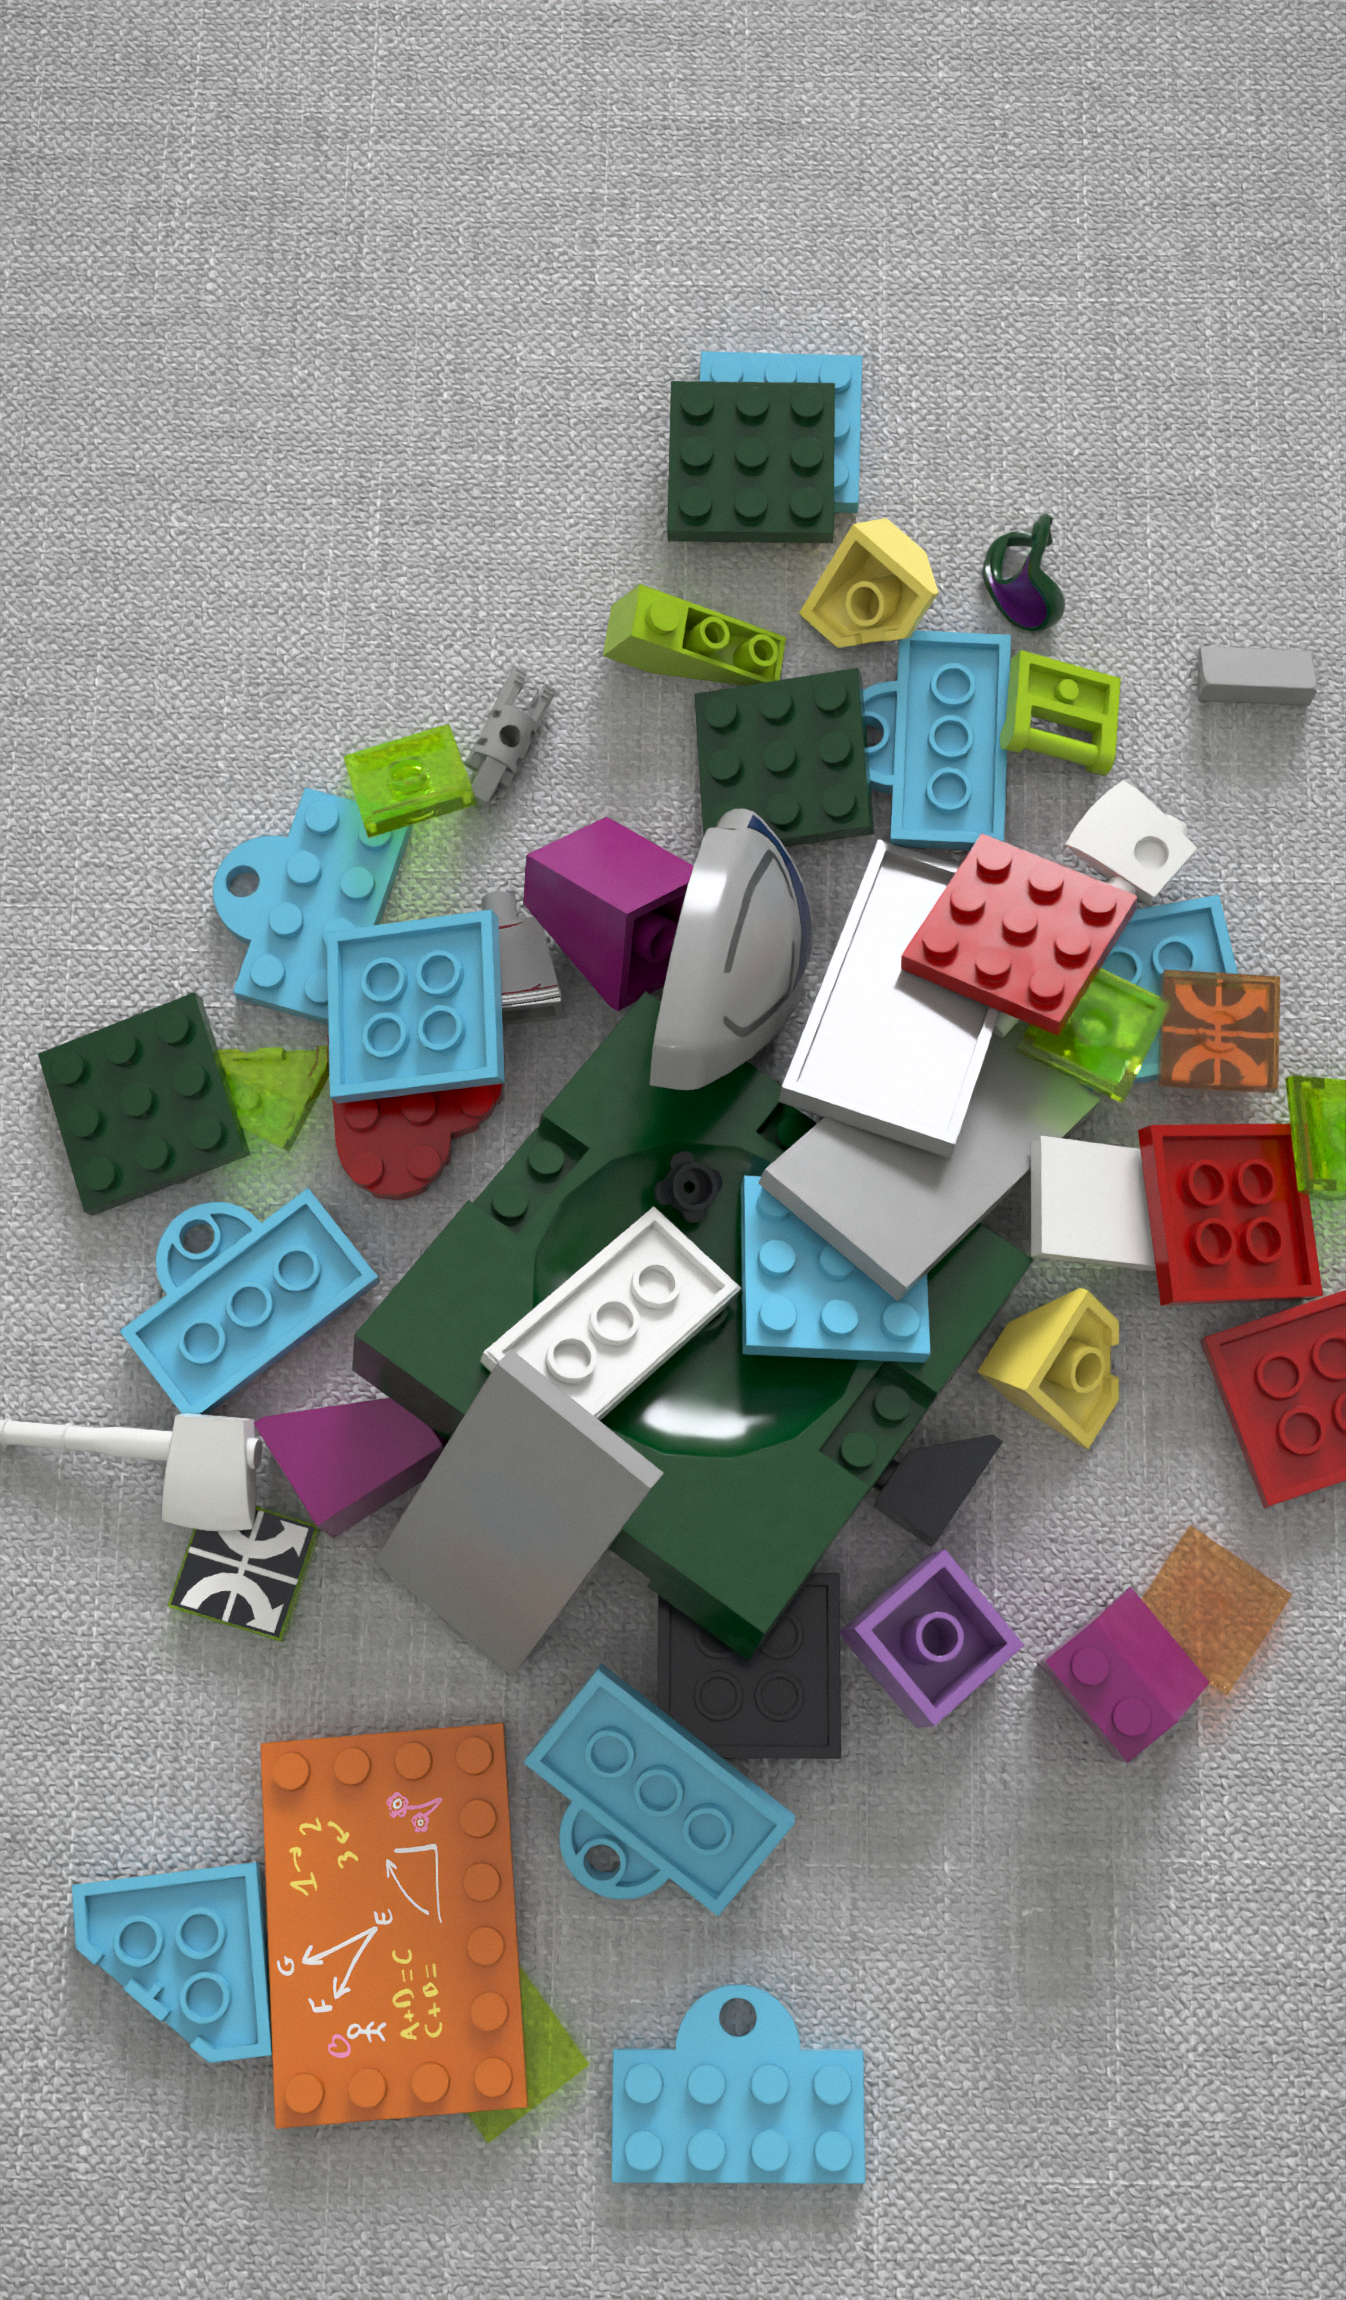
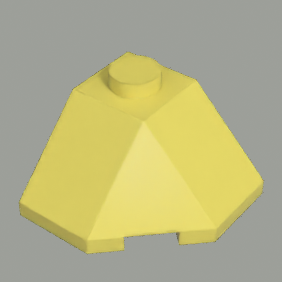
M887 518L856 523L851 526L799 614L837 648L906 639L911 637L939 592L926 552Z
M1078 1288L1008 1322L977 1372L1008 1401L1079 1446L1089 1449L1119 1401V1377L1111 1375V1346L1119 1344V1320L1088 1290Z

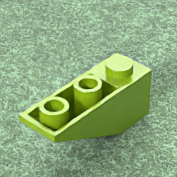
M639 584L611 605L603 656L653 674L746 686L780 680L786 637Z

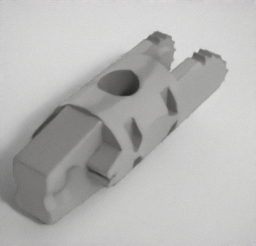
M513 666L464 766L473 770V773L461 798L478 808H482L489 803L498 785L505 789L509 788L557 691L548 684H544L536 692L527 714L512 707L517 695L525 684V677L527 675V672L517 666ZM500 735H503L508 740L509 747L502 743Z

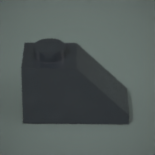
M994 1435L909 1450L901 1463L893 1459L873 1486L880 1494L872 1507L933 1547L1003 1441Z

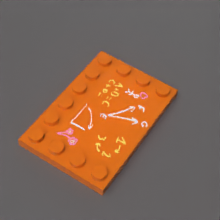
M494 1723L260 1743L275 2129L529 2107L505 1724Z

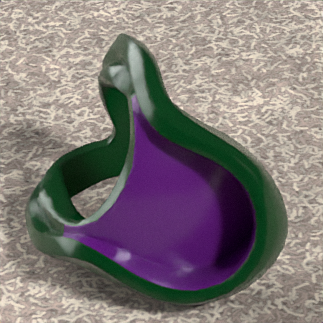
M1048 514L1039 516V519L1033 524L1032 532H1010L994 540L989 546L983 563V581L997 608L1010 623L1026 631H1042L1055 626L1061 620L1065 610V598L1062 591L1040 568L1044 551L1053 542L1051 533L1053 518ZM1006 547H1031V551L1021 570L1013 577L1004 580L1002 577V562Z

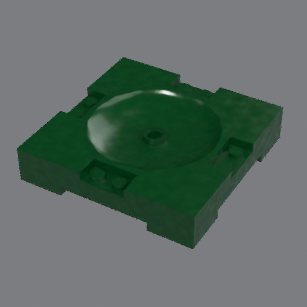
M645 991L543 1111L538 1127L473 1203L470 1200L465 1203L354 1334L352 1371L449 1441L491 1374L480 1362L483 1352L654 1206L738 1284L741 1290L731 1304L600 1420V1422L664 1473L608 1549L650 1579L648 1587L749 1661L947 1383L956 1374L1012 1296L1034 1259L982 1223H979L927 1273L930 1356L926 1363L743 1354L741 1183L744 1175L762 1176L764 1170L817 1123L795 1107L778 1102L782 1085L747 1061L730 1073L699 1089L676 1090L651 1086L652 1050L661 1002ZM681 1151L692 1153L695 1162L705 1164L709 1168L717 1170L722 1177V1188L717 1193L716 1199L706 1208L704 1219L696 1223L686 1222L679 1210L670 1204H659L654 1197L656 1183L663 1181L671 1169V1157ZM687 1181L684 1184V1190L690 1193L693 1185Z

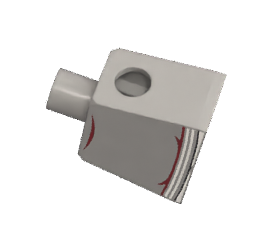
M500 891L484 895L481 898L482 911L492 909L498 916L503 1025L565 1019L562 995L542 925L535 917L517 918L515 894Z

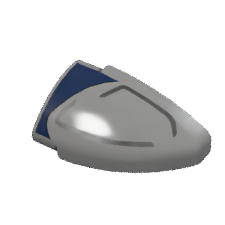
M733 809L726 812L718 821L716 828L713 827L706 830L684 898L664 984L653 1042L650 1073L651 1086L676 1090H694L706 1086L730 1073L753 1057L772 1040L785 1025L800 1002L803 976L813 950V922L810 902L804 882L788 851L764 820L753 811Z

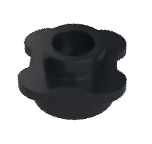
M687 1151L677 1152L670 1159L671 1169L665 1179L656 1183L654 1197L659 1204H670L679 1210L686 1222L696 1223L704 1219L706 1208L716 1199L717 1193L722 1188V1177L717 1170L711 1169L705 1164L695 1162L692 1153ZM687 1181L693 1185L690 1193L684 1190V1184Z

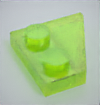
M316 1046V1050L286 1051L283 1047L259 1048L254 1052H242L239 1049H218L220 1062L225 1070L238 1112L236 1114L240 1127L243 1131L290 1152L329 1078V1046Z

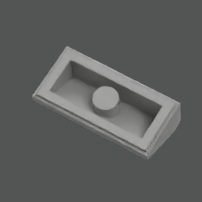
M1215 646L1199 647L1198 701L1309 706L1317 692V680L1311 651Z

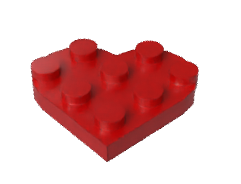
M327 1035V1040H328V1052H329V1035ZM504 1083L346 1103H337L332 1099L336 1148L344 1171L358 1187L370 1192L372 1196L378 1199L404 1200L423 1194L428 1190L427 1186L439 1178L445 1165L448 1166L451 1161L453 1139L477 1131L480 1128L479 1125L492 1115L496 1105H500L503 1099Z

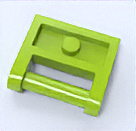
M1020 650L1010 661L1006 721L1000 733V747L1015 753H1020L1023 749L1078 763L1085 765V769L1089 773L1106 776L1113 767L1116 755L1121 678ZM1031 716L1091 732V744L1030 727Z

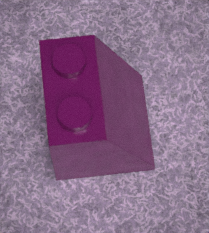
M606 816L526 855L523 904L606 1003L616 1011H620L638 1001L645 991L651 994L664 987L676 930L694 866Z
M390 1397L264 1416L254 1423L316 1526L333 1539L424 1481L448 1443V1440Z
M1132 1587L1126 1589L1037 1662L1114 1759L1126 1763L1130 1762L1176 1724L1210 1683Z

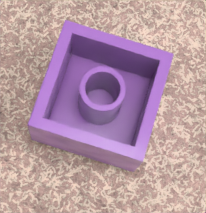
M946 1549L924 1556L838 1632L915 1728L937 1725L1024 1646Z

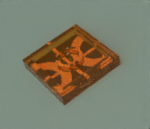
M1164 969L1161 974L1158 1086L1275 1093L1279 1082L1280 976Z
M1189 1525L1141 1599L1201 1673L1210 1682L1209 1686L1226 1696L1291 1598L1292 1593Z

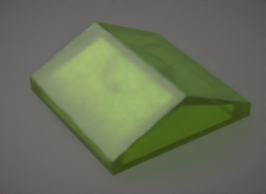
M1100 968L1060 1035L1057 1036L1030 1024L1017 1052L1123 1103L1172 1002Z
M1289 1076L1285 1078L1298 1192L1324 1201L1346 1200V1080Z

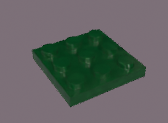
M671 381L668 541L833 543L835 383Z
M858 668L694 694L703 838L707 829L716 828L720 818L726 812L733 809H747L755 812L777 835L784 847L875 834L862 675Z
M196 993L188 994L38 1053L82 1207L87 1214L94 1216L251 1155L202 997Z

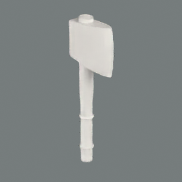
M1124 780L1107 791L1089 808L1065 843L1079 858L1109 880L1107 884L1137 895V899L1148 906L1185 866L1197 850V847L1186 837L1189 831L1182 822L1171 815L1166 816L1148 798ZM1000 1011L993 1033L1003 1038L1020 1019Z
M185 1413L175 1415L173 1431L125 1427L90 1428L73 1426L71 1423L55 1425L12 1421L11 1418L0 1420V1444L4 1447L21 1445L63 1449L64 1452L70 1450L90 1451L114 1457L167 1461L163 1486L162 1521L205 1531L253 1529L256 1508V1469L259 1468L262 1460L261 1439H255L254 1419Z

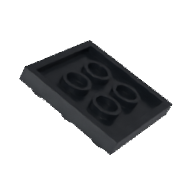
M812 1573L749 1661L658 1595L657 1707L723 1759H841L840 1635L838 1634L840 1631V1573Z

